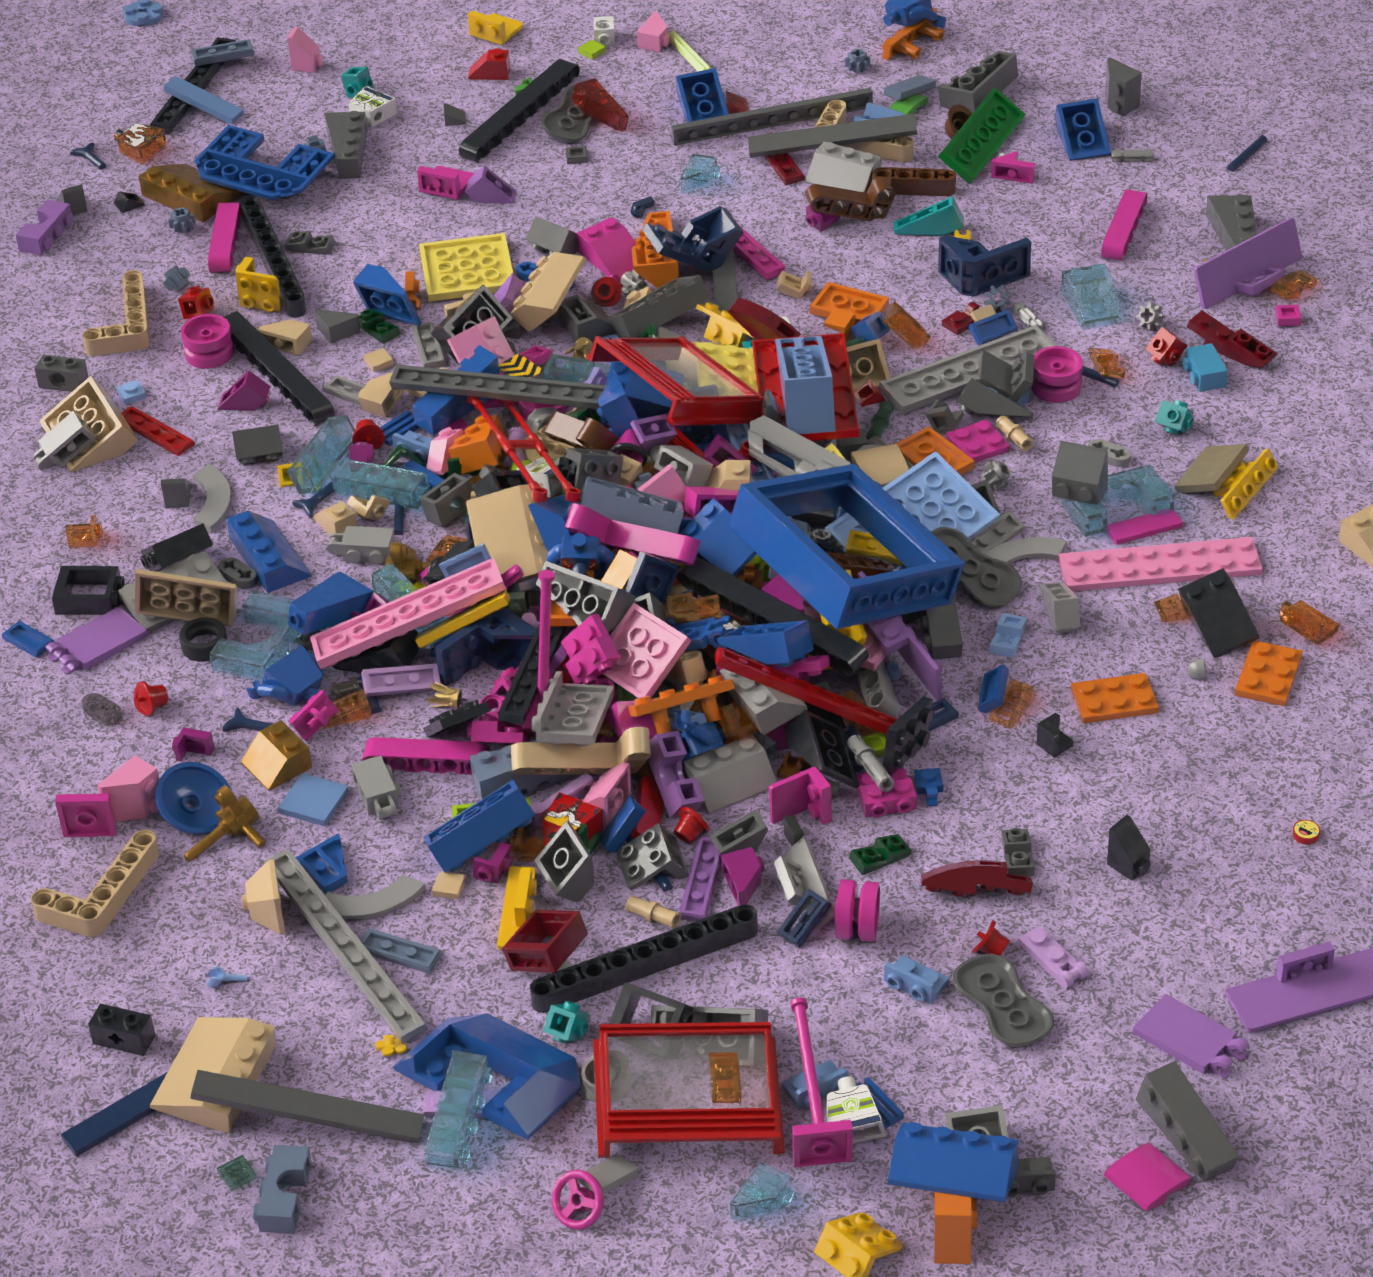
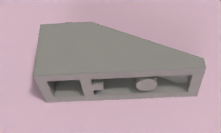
M1063 581L1039 584L1046 611L1054 629L1059 632H1071L1073 628L1080 627L1079 599Z

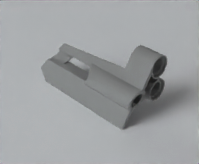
M766 416L750 421V429H748L749 455L782 476L851 464L849 461ZM763 443L792 458L795 470L765 455Z

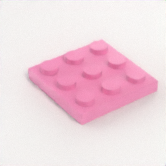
M633 603L610 635L621 658L613 664L614 667L610 671L603 673V675L637 698L650 696L651 699L692 640Z

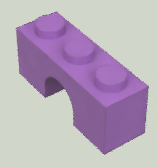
M47 199L37 210L39 224L26 223L16 234L19 251L42 255L47 249L49 250L55 239L61 237L63 230L73 222L70 204Z
M679 731L655 734L650 740L651 756L648 762L669 818L679 817L678 811L681 807H688L696 811L705 800L696 777L685 779L683 775L682 760L687 755Z

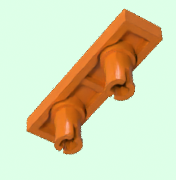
M927 19L907 27L905 26L903 29L898 30L890 39L885 40L882 45V58L890 60L898 52L906 54L915 60L920 56L921 48L911 43L924 34L938 42L943 38L944 30L933 26L934 21Z
M723 675L708 678L709 683L699 685V682L686 684L683 691L676 693L674 689L659 692L660 697L650 699V696L635 699V704L628 706L630 716L637 717L648 713L649 715L652 714L657 734L672 732L667 714L669 707L698 700L701 701L706 723L720 720L721 716L716 696H718V693L735 689L733 679H724Z

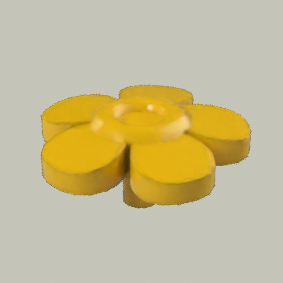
M384 1035L383 1040L375 1043V1048L382 1051L384 1056H393L394 1052L396 1054L406 1052L407 1047L404 1044L407 1041L402 1044L398 1038L395 1039L394 1035Z

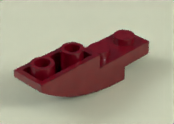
M738 298L727 311L756 340L799 337L801 335L791 324L774 312L743 298Z
M1203 310L1188 322L1187 328L1205 339L1203 345L1212 343L1217 353L1243 365L1265 367L1277 356V352L1240 328L1235 333Z
M973 860L947 864L922 874L920 878L921 886H926L925 889L928 891L940 893L942 889L950 890L953 895L968 897V894L975 895L977 884L981 885L982 889L997 891V888L1008 889V893L1023 896L1024 892L1031 893L1033 885L1031 877L1007 873L1008 866L1006 862L992 860Z

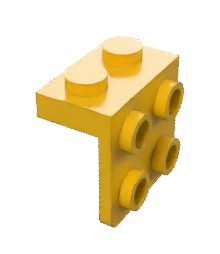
M472 10L467 14L469 35L503 45L523 28L522 22L495 13L485 15Z
M245 257L235 271L240 306L263 309L267 312H281L282 304L278 278L272 275L255 273L254 259Z
M860 1212L826 1222L814 1253L845 1277H868L876 1258L901 1251L903 1243L896 1238L893 1232L882 1228L874 1222L872 1216Z

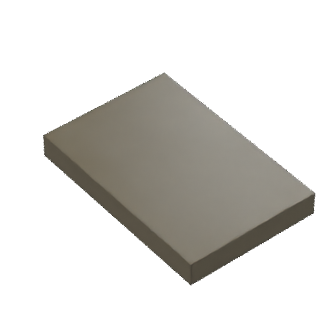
M1247 444L1207 446L1174 486L1176 491L1179 493L1218 491L1249 452Z

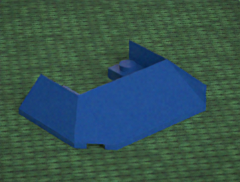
M228 125L195 159V164L203 181L274 200L302 193L331 162L335 154L298 144L277 167L248 160L265 141L264 134Z
M488 1013L447 1018L394 1065L395 1071L435 1092L442 1090L473 1061L510 1078L511 1081L482 1107V1116L527 1140L581 1090L575 1057Z

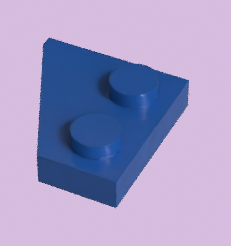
M339 834L295 857L324 894L348 882Z

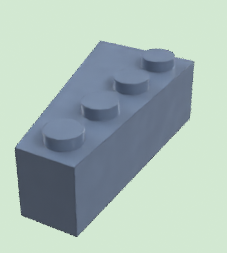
M589 476L586 477L579 505L589 507L611 520L678 534L684 514L682 502Z
M511 746L490 752L482 751L476 755L469 756L473 782L480 800L511 780H514L519 790L530 792L536 790L542 782L552 784L574 776L512 773Z

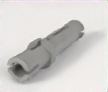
M856 735L851 736L847 741V746L854 753L856 762L865 768L880 791L888 792L894 786V780L876 758L874 749L867 746L860 735L858 737Z

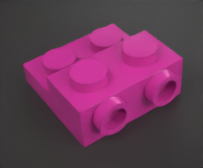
M591 614L561 641L570 658L565 665L575 684L593 685L598 681V677L601 674L610 671L614 667L613 664L621 658L599 614Z
M479 716V721H468L467 735L471 736L472 742L505 744L530 742V734L523 733V728L505 727V723L498 722V717Z
M904 767L898 769L891 776L894 780V786L888 792L880 791L868 773L856 775L859 782V787L856 788L865 818L872 816L882 817L885 814L896 812L907 813L917 809V795L912 780L908 778Z

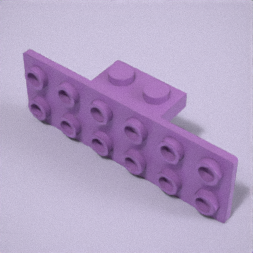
M1290 217L1194 267L1202 308L1208 309L1238 292L1248 294L1249 296H1257L1261 294L1262 290L1274 287L1278 284L1277 282L1285 279L1283 268L1302 259L1295 219Z
M862 571L857 573L858 578L866 577ZM901 615L863 623L887 655L897 650L937 701L942 699V689L944 686L940 673H942L941 665L937 659L930 657L925 644L918 642L913 629L910 626L906 627Z
M1330 942L1313 945L1295 952H1287L1284 955L1278 956L1276 975L1227 988L1225 995L1248 1033L1372 999L1373 948L1334 958L1335 949Z

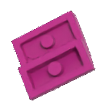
M1149 1142L1124 1155L1104 1173L1107 1179L1145 1211L1163 1204L1169 1194L1183 1189L1191 1180L1187 1173Z

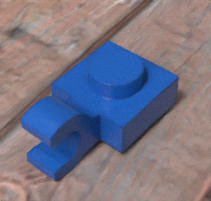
M940 768L914 770L917 794H925L927 807L938 806V793L943 792Z

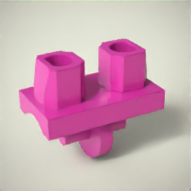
M322 690L313 695L307 701L308 703L290 718L289 723L305 741L321 726L326 727L328 725L327 720L339 710Z

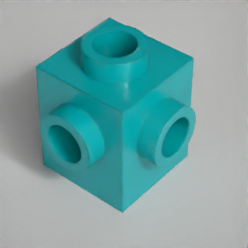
M368 66L350 67L341 75L347 98H354L365 86L374 89Z
M1162 400L1154 422L1164 426L1165 432L1178 435V432L1186 433L1188 429H1191L1194 423V412L1188 408L1189 404L1175 400L1174 403Z
M565 1001L564 1004L551 1005L546 1016L543 1032L553 1035L554 1040L569 1044L570 1041L580 1040L587 1032L589 1013L581 1011V1005L570 1001Z

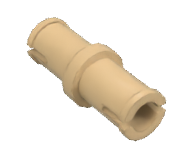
M1005 415L997 419L996 423L998 424H996V427L1006 435L1008 441H1013L1022 451H1029L1033 447V444H1031L1034 443L1033 439L1024 433L1020 425L1014 424Z
M633 895L626 902L625 908L627 912L645 917L648 922L653 923L656 921L672 929L676 928L680 923V912L662 907L657 901L649 902Z

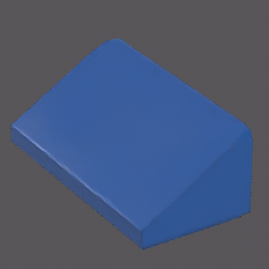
M629 795L601 834V843L608 851L615 853L621 848L646 812L632 796Z

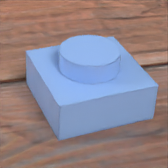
M138 380L116 387L117 393L125 405L146 398V393Z

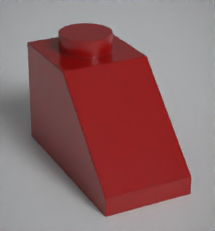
M499 48L488 50L470 67L468 79L508 80L511 69L509 50Z

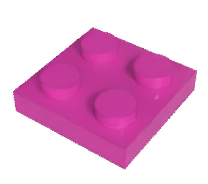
M987 419L946 433V440L972 458L975 463L1010 451V445Z
M109 793L56 795L55 804L63 837L116 836L117 826Z

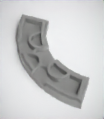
M208 463L193 475V480L205 490L207 495L204 507L193 520L196 525L204 523L206 530L212 532L227 516V511L231 504V492L225 476L220 470Z
M1048 537L1022 538L1002 543L984 554L1007 562L1010 565L1014 561L1024 558L1059 561V554L1064 552L1067 547V541Z
M402 874L394 883L374 893L346 896L327 892L325 896L345 921L346 919L369 920L385 916V913L399 907H405L420 896L426 887L425 883Z

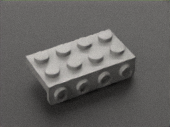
M206 551L192 554L187 559L177 564H170L165 569L159 571L160 573L227 583ZM135 583L126 584L122 589H119L121 605L125 604L135 620L147 632L175 620L135 613Z
M556 671L553 679L549 680L548 691H544L543 702L538 704L537 715L532 718V731L536 732V742H549L553 745L563 743L576 744L578 746L594 745L613 699L614 686L563 683L562 671Z

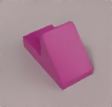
M1018 151L992 159L991 178L1033 184L1035 179V163L1018 161Z
M829 655L808 656L802 660L793 661L791 666L778 667L777 664H772V668L809 683L808 676L822 674V670L830 666Z

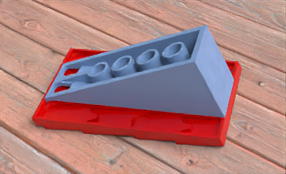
M844 333L752 340L758 393L764 397L766 390L771 391L781 409L783 420L781 425L810 441L860 437ZM762 404V407L760 408L761 417L764 416V415H763V404Z

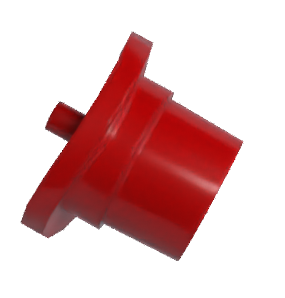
M611 277L599 278L592 286V299L601 307L614 306L621 299V286Z
M370 419L359 421L352 435L353 445L357 442H367L373 444L374 450L379 449L385 439L383 430Z
M140 681L134 690L133 700L135 708L144 716L154 714L155 708L165 706L168 702L166 688L161 684L150 686L147 682Z
M688 807L680 808L678 811L679 823L673 830V833L678 839L691 845L702 832L709 833L710 828L699 813Z
M992 920L986 934L981 931L977 933V936L982 940L971 952L975 954L980 950L983 953L1001 956L1010 940L994 928L996 921Z

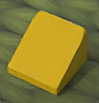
M300 462L277 465L280 488L303 484Z

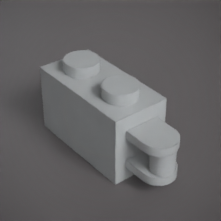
M72 411L38 440L41 448L34 454L33 459L40 470L50 468L54 464L62 468L92 443L96 437L88 424Z
M654 445L650 449V457L656 461L654 468L661 471L670 464L685 486L706 487L713 464L682 446Z
M346 526L344 533H333L330 535L327 551L333 555H342L343 561L351 563H386L387 557L391 556L390 545L392 542H396L394 528Z
M381 755L351 764L354 783L368 814L376 813L378 820L397 815L396 807L399 806L397 797L401 796L400 787L397 781H392V769L389 764L385 765Z

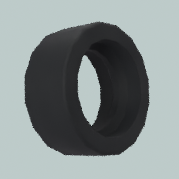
M201 617L191 620L180 630L181 650L184 656L190 660L197 662L211 661L224 654L228 648L226 628L222 622L215 618ZM204 634L217 636L213 641L205 644L190 642L195 637Z

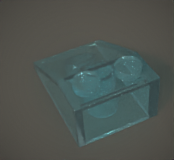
M1095 264L1062 271L1061 292L1082 330L1125 322L1112 276L1105 264Z

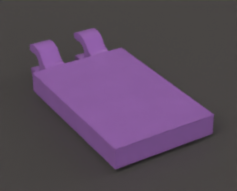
M119 606L58 638V643L51 642L47 644L46 649L52 653L48 655V658L52 662L59 660L64 665L61 670L68 675L80 667L86 671L147 637L148 634L144 627Z
M1167 994L1133 1027V1034L1202 1074L1211 1070L1226 1079L1232 1073L1229 1066L1233 1063V1060L1222 1054L1226 1052L1240 1061H1243L1248 1055V1052L1244 1050L1249 1046V1043L1243 1038L1236 1039V1032Z

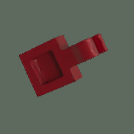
M975 302L969 303L963 313L957 310L944 318L942 326L956 335L963 333L969 329L968 326L974 323L970 314L972 311L979 309L980 305Z

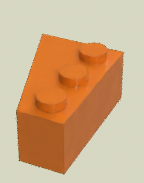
M483 415L477 417L475 423L464 430L465 433L454 440L455 443L448 449L452 458L459 457L460 464H462L461 474L482 469L484 464L498 465L497 457L502 456L501 450H503L496 439V434ZM498 415L490 416L499 430L508 438Z
M934 1192V1263L971 1264V1229H977V1198Z

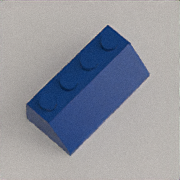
M566 494L547 499L545 502H535L528 505L547 551L555 545L561 544L563 536H573L575 534L567 530L565 525L572 503L579 504V502L567 501L565 499Z
M249 510L226 518L230 540L248 566L256 571L257 579L267 593L312 577V574L273 520Z
M511 780L425 835L424 839L444 873L449 870L454 872L465 864L464 860L471 856L475 858L483 854L487 850L486 846L494 841L499 843L509 837V832L517 826L519 829L527 826L532 822L531 818L535 816V813L514 780Z
M902 1122L895 1137L888 1185L1005 1203L1018 1171L1019 1140L1010 1139L1006 1136L983 1135L975 1131L963 1132L950 1130L947 1127H930L915 1122Z

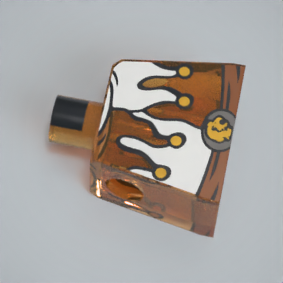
M139 123L133 124L125 131L118 129L114 134V140L118 142L119 152L139 164L146 162L167 145L164 129Z

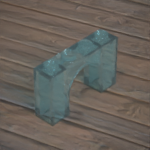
M1150 464L1108 475V490L1098 505L1061 498L1063 508L1085 537L1108 531V511L1101 503L1109 499L1123 498L1136 502L1151 517L1174 512V493Z
M252 590L242 605L245 622L271 628L276 633L263 642L253 644L220 638L209 654L212 671L262 682L265 669L288 655L292 643H296L295 639L300 635V632L288 626L290 603L295 599Z

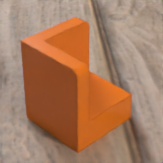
M834 308L825 320L824 326L844 333L845 342H847L852 334L850 328L855 325V313Z

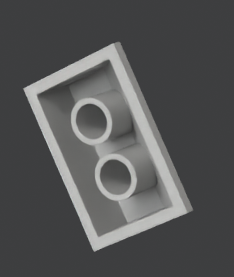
M823 142L814 153L805 183L867 193L872 182L873 171L881 167V156L854 150L850 147L839 146L831 142Z
M726 669L720 670V674L723 675L724 679H733L735 689L727 692L763 735L798 716L804 710H808L807 706L800 699Z
M753 734L683 762L685 779L696 777L705 800L702 806L709 815L766 792L771 784L777 782L767 754Z

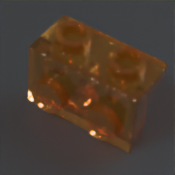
M896 301L888 306L883 322L912 349H918L930 341L931 336L926 332V329Z
M1299 600L1294 605L1288 601L1283 602L1281 605L1280 621L1316 645H1320L1339 630L1337 622L1302 600Z

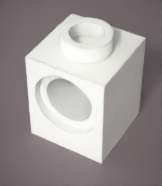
M613 16L593 17L594 40L604 46L615 45Z

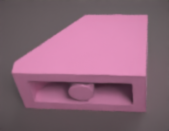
M653 12L637 31L638 48L660 52L663 47H667L670 38L667 33V25L658 12Z
M294 27L287 37L292 70L315 73L317 68L321 67L323 63V56L320 55L319 46L301 29Z
M451 427L443 429L439 432V436L431 441L426 466L428 470L436 475H443L448 471L447 459H452L448 449L455 443L454 440L464 434L463 429L452 430Z

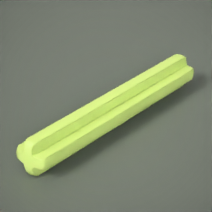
M676 31L668 32L669 42L697 71L711 69Z

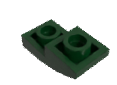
M366 309L359 315L360 328L382 344L401 334L398 326L385 321L383 313L373 309Z
M899 834L877 837L874 846L851 850L849 859L861 875H864L911 855L912 850Z

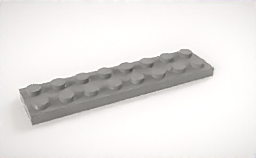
M1035 325L879 382V389L904 414L932 404L937 399L943 400L962 393L970 378L980 382L978 380L980 353L983 350L1013 366L1015 360L1021 358L1026 352L1035 355L1041 349L1057 345Z

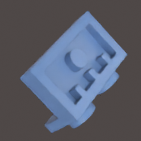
M410 430L404 436L398 433L392 435L393 450L399 444L407 445L417 458L427 464L433 439Z
M901 955L895 964L887 962L884 965V981L895 990L901 989L909 993L917 1001H925L932 1004L949 984V977L904 955Z
M831 1059L815 1066L821 1100L827 1098L830 1092L839 1090V1079L848 1077V1071L845 1068L839 1070ZM805 1072L781 1082L782 1089L799 1111L806 1107L810 1108Z

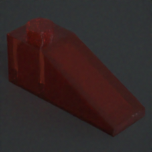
M596 78L575 84L572 101L583 113L617 131H626L629 115Z

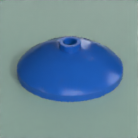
M182 762L167 769L159 779L155 790L156 805L162 817L175 829L192 835L209 834L218 827L217 823L220 822L215 816V813L221 809L214 800V796L217 795L216 791L224 785L228 788L230 786L226 779L212 767L198 762ZM186 804L192 805L193 808L187 807Z

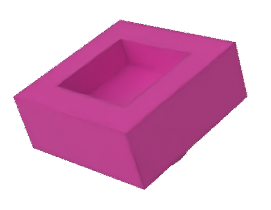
M1276 305L1275 315L1278 326H1301L1299 305Z

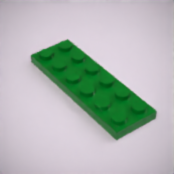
M994 87L937 157L970 184L1026 114Z

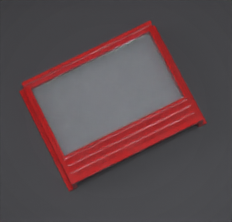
M596 336L591 354H587L586 357L591 362H622L672 401V406L667 422L672 426L749 424L750 421L759 418L764 397L683 336L679 338H618L617 340L615 338H612V340L606 338L604 340L602 337Z
M771 1022L600 1024L599 1039H593L598 1158H610L611 1143L772 1141L773 1154H785L775 1037H772Z

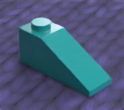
M952 196L894 221L893 231L899 235L953 234L955 230L959 231L964 227V216Z

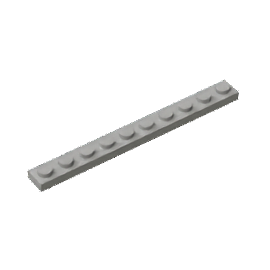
M286 849L265 860L266 863L268 860L274 859L279 885L403 1044L426 1031L424 1021L291 851Z

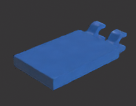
M723 616L717 620L716 617L674 625V629L692 640L684 652L706 648L708 644L716 648H724L726 646L718 643L716 635L722 636L734 630V628L726 629L723 627V624H728L731 620L730 616Z

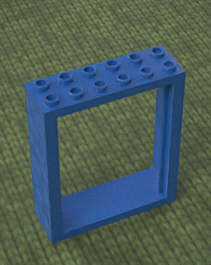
M856 464L741 484L728 525L836 629L951 604L965 565L963 560ZM842 507L907 568L853 579L788 517Z

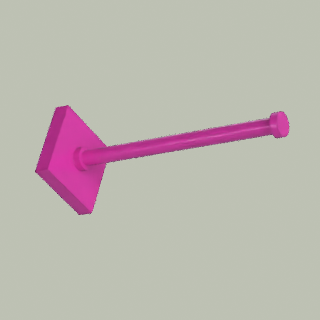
M551 570L539 572L541 601L538 693L525 723L522 725L523 729L532 728V718L537 715L538 704L543 702L544 691H548L552 581L555 578V573Z
M795 998L791 1001L790 1005L796 1017L813 1124L792 1126L794 1168L852 1161L853 1146L851 1120L824 1121L806 1014L808 1003L805 998Z

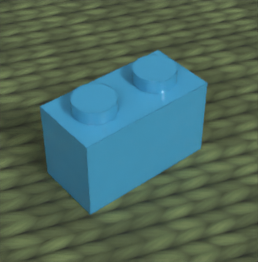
M1213 344L1186 348L1182 365L1184 371L1190 373L1192 385H1196L1200 392L1225 388L1228 370Z

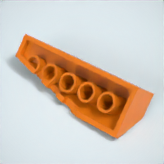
M670 211L648 213L643 223V227L646 223L654 226L659 224L666 230L673 231ZM641 229L639 232L640 236L636 238L635 246H632L631 249L633 268L636 273L658 289L671 280L679 278L678 261L658 254Z

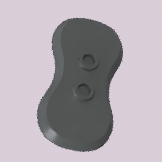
M585 84L571 85L565 89L561 104L543 115L541 125L550 137L564 143H576L588 134L591 120L608 110L610 99L606 94L594 87Z
M939 527L931 531L965 562L959 582L969 590L979 603L988 607H1001L1015 598L1020 591L1022 580L1020 574L1012 565L983 554L976 549L967 536L954 528Z
M996 954L979 955L966 960L954 970L953 982L955 987L967 999L982 1008L991 1033L1004 1045L1012 1048L1025 1047L1041 1040L1053 1029L1054 1018L1050 1009L1031 997L1023 989L1015 966L1006 958Z

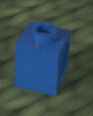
M880 311L864 317L850 328L859 344L880 339L892 330Z

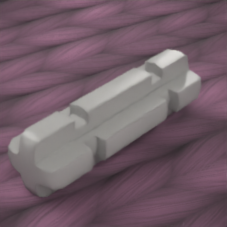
M1141 149L1124 150V152L1112 150L1111 158L1113 162H1121V160H1124V162H1141V160L1152 162L1153 150L1144 149V152H1141Z
M1020 301L1013 305V312L1017 316L1020 315L1019 318L1028 327L1037 325L1042 331L1044 330V323L1023 302Z

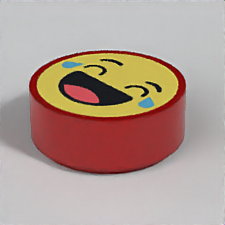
M1300 820L1293 826V838L1298 843L1304 845L1314 844L1319 840L1320 827L1314 821Z

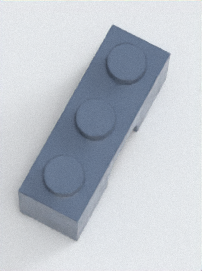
M274 1145L272 1156L267 1157L265 1165L266 1179L261 1180L259 1188L260 1203H255L253 1218L254 1221H258L260 1232L295 1234L300 1214L298 1195L283 1191L292 1186L306 1187L312 1164L309 1147Z

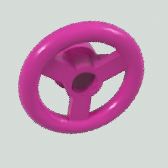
M584 1170L568 1171L556 1181L551 1196L552 1208L557 1219L565 1226L576 1230L588 1228L597 1221L603 1209L604 1196L601 1185L589 1172ZM577 1179L585 1180L591 1186L593 1192L586 1187H580ZM568 1182L571 1194L569 1195V1203L562 1210L560 1195L564 1185ZM593 1209L591 1214L584 1220L576 1221L570 1219L575 1211H589Z

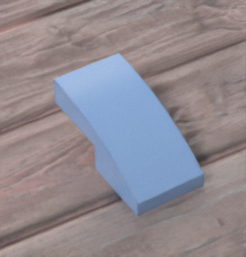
M1003 613L997 623L996 634L990 643L989 653L1014 658L1025 630L1027 618Z

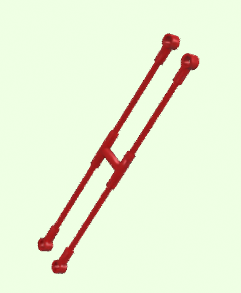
M467 396V402L473 404L481 412L496 434V439L506 454L512 458L529 483V488L533 493L532 500L537 502L547 501L548 490L541 488L538 482L533 480L516 455L515 449L536 450L545 459L561 482L562 488L566 492L565 499L569 502L580 501L581 490L574 488L565 479L549 456L547 448L537 434L532 432L516 409L513 400L498 399V403L505 405L508 410H511L529 436V440H508L484 408L481 397Z

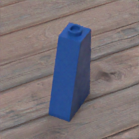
M341 571L337 572L290 603L288 626L303 635H307L353 618L351 616L353 611L363 613L373 595V590Z

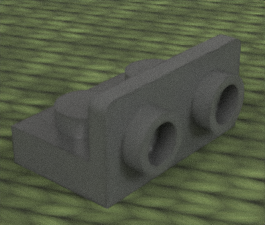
M1051 1158L1018 1159V1171L1008 1196H1016L1019 1193L1026 1192L1045 1194L1048 1191H1054L1056 1174L1055 1170L1052 1169Z

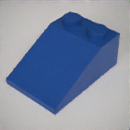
M716 68L676 76V92L687 122L729 115Z
M1098 98L1056 105L1055 122L1069 161L1111 155Z
M367 264L353 281L366 309H373L383 313L386 318L420 326L421 321L406 291L384 267Z
M611 363L606 385L612 377L617 375L636 414L670 412L671 402L669 398L624 363ZM661 369L681 386L684 385L685 376L683 374Z
M615 375L597 400L600 406L597 412L602 422L608 421L611 427L608 430L620 438L626 430L632 429L630 423L639 418L617 375Z
M712 498L679 534L700 540L698 553L710 564L736 577L745 567L744 565L748 564L757 553L728 526L731 514Z
M808 620L746 625L717 638L718 643L767 665L777 664L778 667L791 666L793 661L804 659L805 654L814 650Z

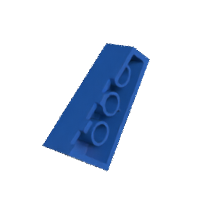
M480 345L474 349L475 354L470 359L465 357L459 363L460 368L457 369L458 371L500 375L498 356ZM427 392L413 405L414 422L428 433L435 435L476 408L473 404L467 402V396ZM481 397L483 403L492 399Z

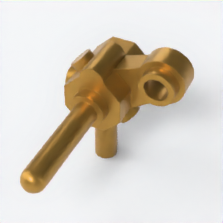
M392 542L390 545L391 556H388L386 559L387 580L389 582H400L402 585H409L412 581H418V575L431 562L419 560L416 550L413 548L408 549L407 544Z
M226 785L217 790L214 800L221 807L215 813V816L220 821L217 823L218 827L184 854L185 860H194L222 836H228L229 834L237 837L240 833L242 835L245 834L258 848L264 846L266 840L251 826L260 818L253 804L244 796L237 799Z

